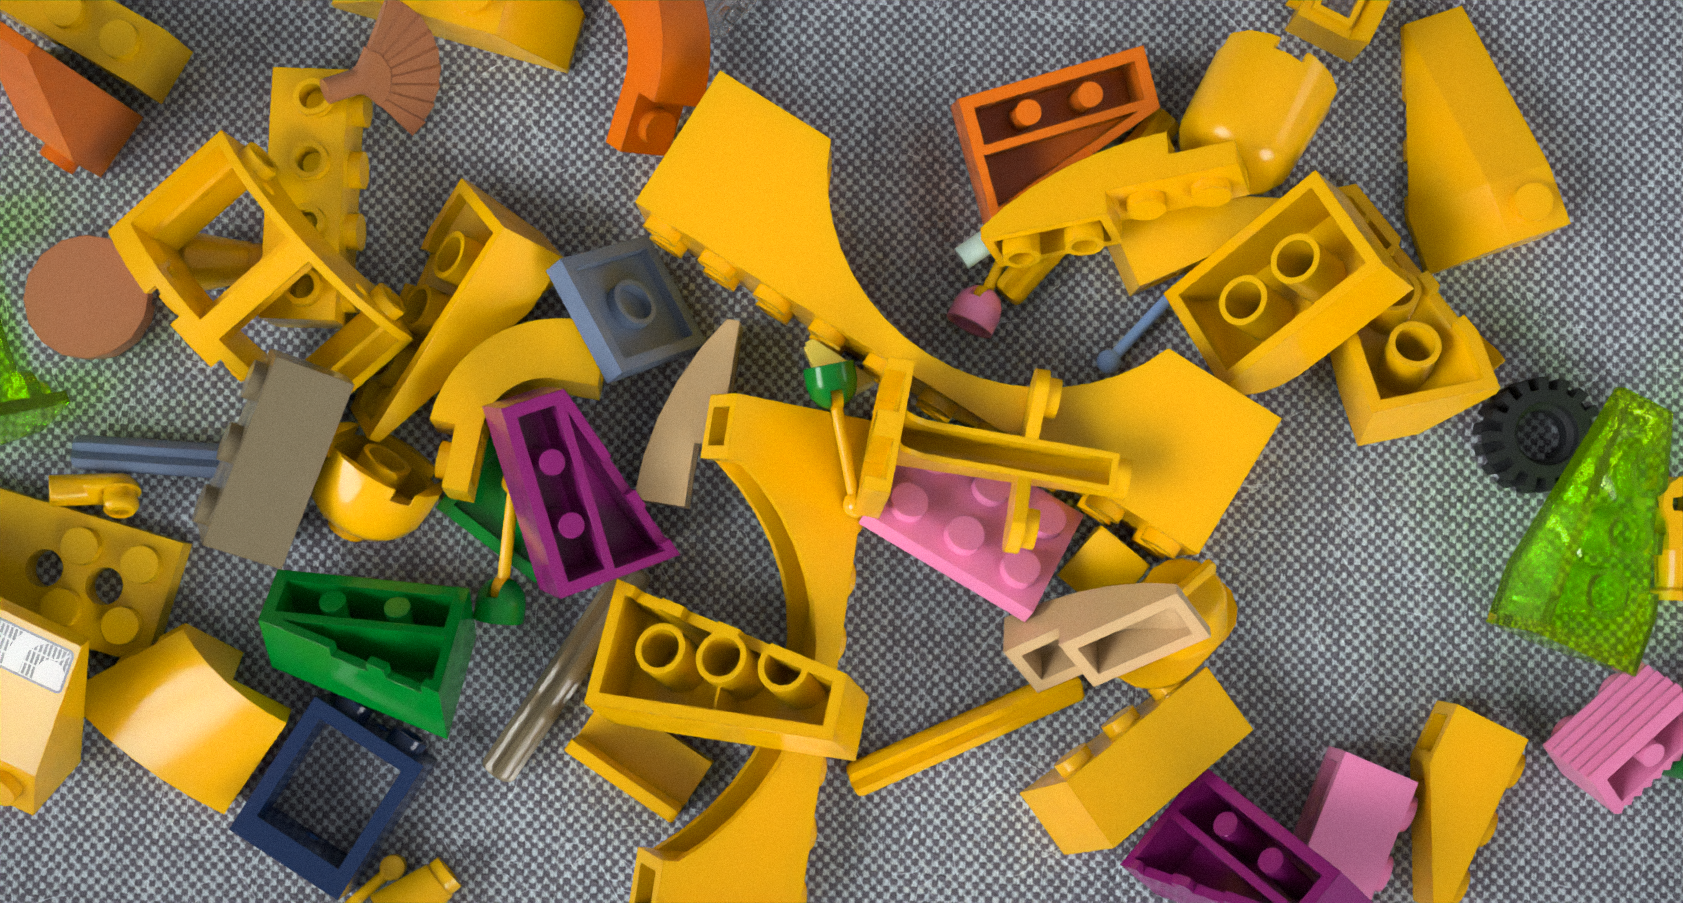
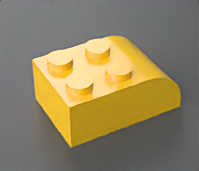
M1315 170L1163 294L1214 376L1243 395H1251L1271 390L1299 376L1414 288L1350 199Z

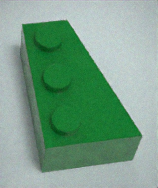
M277 569L258 619L272 668L448 740L477 636L470 589Z

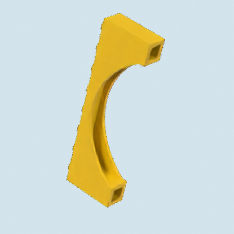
M740 393L710 394L700 458L714 460L736 484L755 512L770 542L780 572L786 602V649L837 670L838 660L842 657L846 647L847 636L844 621L848 597L852 593L856 582V568L853 562L857 536L863 526L859 524L862 516L858 518L850 517L843 509V501L847 496L831 412ZM845 415L859 485L871 420ZM756 746L734 780L707 809L683 829L654 848L638 847L629 903H807L805 876L809 851L813 848L817 837L815 810L819 787L823 784L826 777V757Z

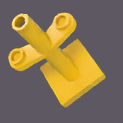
M888 356L876 393L853 514L880 518L891 493L896 465L1011 482L1002 551L1018 554L1020 548L1033 550L1039 530L1041 512L1039 509L1029 508L1031 486L1120 500L1125 499L1131 480L1132 460L1120 458L1121 453L1039 439L1043 417L1051 419L1056 417L1062 394L1063 380L1051 377V370L1040 368L1034 370L1028 391L1020 436L931 421L912 414L907 410V403L915 361Z

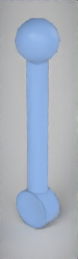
M1184 272L1171 286H1173L1176 282L1183 278L1187 273ZM1164 294L1112 349L1103 350L1099 353L1096 363L1100 371L1111 374L1119 369L1121 357L1170 306Z

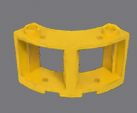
M220 130L108 230L113 244L144 293L152 294L158 289L160 292L159 298L170 310L179 316L170 325L210 367L214 366L221 359L225 367L240 382L245 381L254 360L264 363L267 357V353L251 341L241 329L314 267L361 312L305 360L347 375L354 383L352 394L414 341L402 317L406 312V307L398 295L387 285L379 283L375 286L359 273L314 228L275 177L279 169L266 151L254 142H249L244 146L226 132ZM248 190L286 238L213 301L194 278L178 251Z

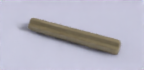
M644 570L632 572L603 584L484 757L483 767L495 778L503 782H512L516 779L594 665L616 580L619 579L644 592L650 583V576Z

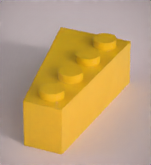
M617 579L584 704L616 725L856 761L869 696L846 673L776 644L763 642L745 634L738 628L721 621L715 622L689 611L680 604L665 598H657L641 591L634 585Z

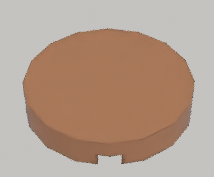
M90 235L61 240L41 254L28 274L23 298L28 323L41 342L62 355L84 360L116 357L140 341L151 324L155 306L152 305L153 293H144L126 267L113 241L109 238Z

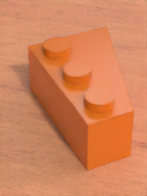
M1144 45L962 97L950 106L983 225L1003 207L1035 184L1061 169L1093 155L1160 108Z

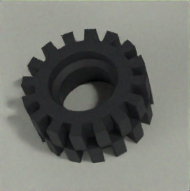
M1536 377L1508 385L1509 387L1500 389L1497 394L1491 396L1493 401L1482 404L1477 413L1484 417L1483 421L1475 423L1472 435H1481L1482 444L1474 445L1473 448L1476 456L1485 455L1488 461L1481 466L1487 475L1497 474L1500 476L1496 483L1502 487H1516V492L1526 494L1569 488L1578 483L1576 478L1587 477L1594 469L1588 464L1589 460L1600 459L1603 451L1602 447L1594 446V439L1605 437L1604 426L1593 427L1591 418L1601 414L1596 405L1584 406L1582 401L1589 396L1581 388L1568 390L1570 382L1561 378L1549 381V377ZM1529 412H1540L1547 415L1558 428V446L1555 452L1545 460L1530 458L1518 446L1516 428L1522 417Z

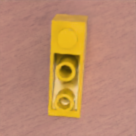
M1439 700L1436 701L1410 756V779L1419 782L1414 796L1418 798V806L1411 823L1413 900L1418 903H1459L1470 883V872L1467 869L1478 847H1483L1488 843L1497 827L1498 814L1495 810L1505 789H1510L1516 784L1524 770L1526 758L1522 753L1529 740L1459 704Z

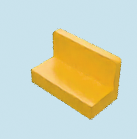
M595 711L579 735L572 738L564 749L569 755L670 823H673L714 762V760L674 733L616 725Z

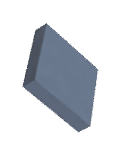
M649 235L560 258L546 270L607 384L692 355L706 342L654 244L649 239Z

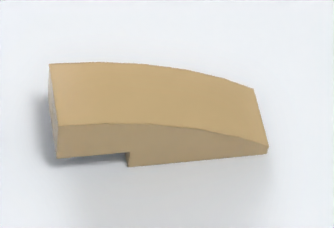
M725 320L699 349L670 393L657 418L641 463L636 492L643 502L690 509L699 448H702L710 394L734 392L743 328L739 320Z
M1136 583L1111 585L1075 592L1039 603L1026 622L1013 615L1005 617L1003 653L1036 692L1040 693L1081 674L1087 678L1093 687H1096L1210 638L1211 631L1208 624L1177 584Z

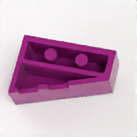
M540 387L482 406L540 590L562 599L680 555L671 540L662 534L645 509L646 505L636 490L629 487L610 459V453L564 388Z
M1209 769L1204 771L1178 794L1120 864L1156 895L1178 903H1373L1339 869Z

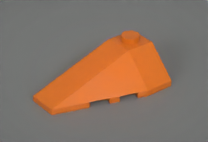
M0 21V81L23 128L45 143L38 153L72 175L81 166L93 174L102 177L144 117Z

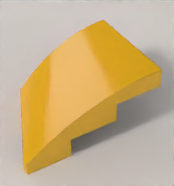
M184 623L161 635L152 646L139 647L123 655L114 666L87 679L84 717L107 739L157 777L191 798L225 814L287 724L292 709L233 680L244 652Z

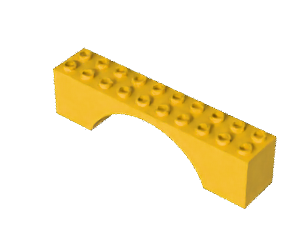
M720 70L635 201L645 219L643 227L652 234L649 239L679 259L683 257L686 251L697 257V261L705 267L702 272L722 287L734 292L740 284L753 292L752 296L758 300L755 305L780 323L787 325L792 317L808 327L807 330L811 333L809 340L815 339L840 356L843 355L844 351H847L863 361L862 364L865 366L863 371L872 376L877 384L880 383L888 356L915 361L910 391L919 396L915 406L933 419L948 424L951 418H954L967 427L1020 436L1029 387L1008 385L979 378L953 368L929 355L904 337L889 323L866 296L842 252L832 220L829 202L832 173L831 139ZM1168 348L1146 363L1120 375L1092 383L1062 387L1056 417L1054 419L1043 417L1039 439L1121 453L1120 458L1132 460L1131 480L1124 500L1072 492L1081 498L1076 507L1104 525L1109 526L1111 522L1117 524L1120 522L1132 529L1135 533L1130 541L1147 553L1161 560L1165 556L1175 559L1176 556L1200 553L1282 418ZM1046 488L1052 492L1056 491V489Z

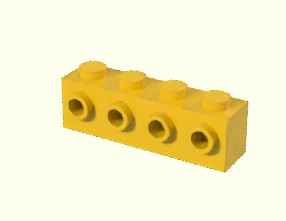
M273 67L268 155L274 160L279 169L275 177L314 228L349 264L356 268V251H362L366 242L365 218L362 213L358 212L360 189H366L369 182V160L367 153L362 151L363 128L371 126L373 116L372 100L360 94L332 104L325 100L320 88V80L348 71L349 69ZM265 211L262 258L286 238ZM312 267L258 314V318L277 327L341 329L353 319V313H359L360 310Z

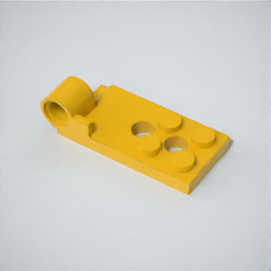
M0 486V597L90 638L89 649L120 658L139 647H149L155 644L159 637L164 634L192 543L68 506L49 507L48 500ZM49 550L57 553L63 564L60 578L51 586L43 584L36 573V565L39 558ZM108 568L117 571L123 582L121 595L111 604L103 602L98 597L95 589L98 576Z

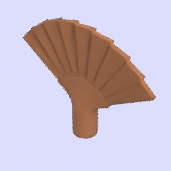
M384 0L367 46L363 47L357 64L351 70L320 80V88L325 100L332 104L359 94L365 95L376 105L381 106L413 136L426 123L425 119L435 105L434 100L440 88L441 65L439 61V48L435 43L432 31L421 16L402 1Z

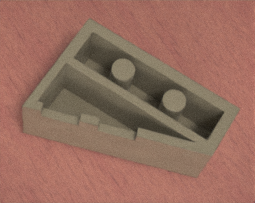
M270 348L264 363L258 360L253 361L241 391V397L247 399V402L237 424L229 422L223 434L216 459L220 460L210 485H204L193 512L192 521L198 525L202 545L282 569L353 390L354 383L347 375Z

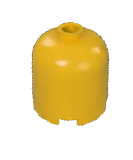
M1254 30L1231 33L1225 44L1217 50L1183 115L1179 127L1180 151L1236 140L1248 172L1250 195H1260L1281 185L1291 174L1328 114L1331 102L1337 93V86L1332 74L1314 55L1306 53L1301 62L1291 54L1276 48L1281 40L1279 36Z

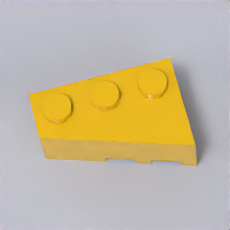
M1207 666L1195 670L1193 674L1175 686L1158 690L1147 689L1151 697L1136 708L1133 705H1129L1114 714L1101 726L1102 733L1087 744L1082 743L1070 750L1054 764L1053 769L1020 792L1022 798L1064 855L1115 848L1253 731V728Z

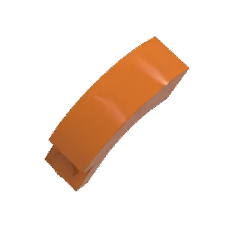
M607 0L616 9L624 25L628 46V61L624 83L606 143L620 152L665 156L671 147L683 107H696L707 89L710 69V30L704 0Z

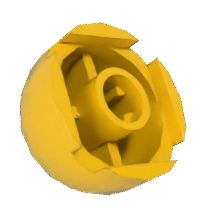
M340 422L311 493L317 508L328 520L329 528L341 538L352 542H360L363 539L376 542L402 538L416 530L428 516L443 492L441 487L442 481L435 484L431 480L435 473V466L415 448L391 434L380 443H377L365 436L355 434L360 426L359 423Z

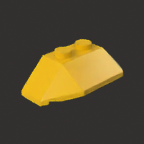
M332 0L331 5L336 9L377 20L384 0ZM400 0L421 16L432 31L433 36L567 74L569 73L586 17L577 0Z

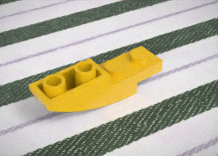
M1167 131L1097 152L1035 184L1003 207L980 228L981 240L1000 267L1025 268L1039 263L1041 259L1065 254L1077 256L1092 255L1101 251L1106 246L1123 243L1122 220H1152L1162 216L1167 211L1192 206L1217 207L1229 202L1231 198L1250 195L1248 172L1236 140L1176 152Z

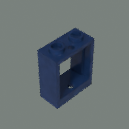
M328 693L314 697L229 830L328 895L339 900L356 889L438 760L424 751L428 743L415 732L397 724L391 730L371 717L375 709L341 695ZM326 723L401 771L348 854L273 806Z

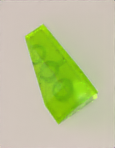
M1615 387L1509 558L1485 621L1486 623L1534 644L1636 677L1658 614L1659 594L1650 593L1653 555H1662L1664 534L1655 533L1657 497L1668 489L1674 412L1625 387Z

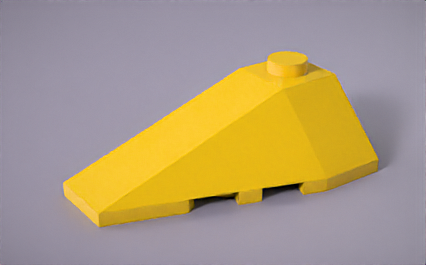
M1463 6L1404 24L1400 28L1402 100L1406 103L1407 138L1403 141V162H1407L1408 196L1404 198L1405 222L1423 272L1428 270L1433 275L1541 239L1571 224L1550 165Z
M463 178L460 179L430 226L420 248L430 253V256L417 286L405 283L399 296L406 307V312L402 317L414 341L359 387L350 408L367 438L377 443H380L440 391L453 369L471 350L489 337L513 327L533 309L540 296L553 286L546 270L560 258H564L543 233L473 183Z
M1351 184L1337 187L1350 199L1414 288L1330 352L1338 391L1357 446L1420 434L1497 394L1500 386L1479 331L1465 314L1458 317L1438 293L1441 285L1428 270L1422 273L1399 246L1401 237L1359 186Z

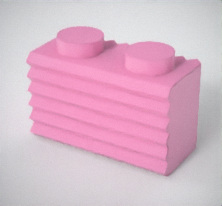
M1638 658L1622 673H1614L1606 678L1601 684L1598 694L1579 712L1562 718L1553 728L1551 737L1542 746L1565 777L1611 812L1620 814L1623 811L1624 805H1632L1635 796H1641L1644 788L1652 786L1653 779L1661 778L1663 770H1670L1673 761L1681 760L1683 753V688L1677 683H1673L1667 676L1664 677L1658 670L1655 671L1648 664L1645 665Z

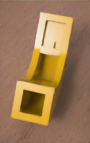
M549 318L534 320L502 330L471 350L450 373L441 387L430 416V421L438 433L453 435L452 442L442 440L435 463V478L443 479L441 487L449 498L472 503L475 501L487 442L490 436L483 405L540 387L564 388L568 395L600 401L604 377L572 319Z

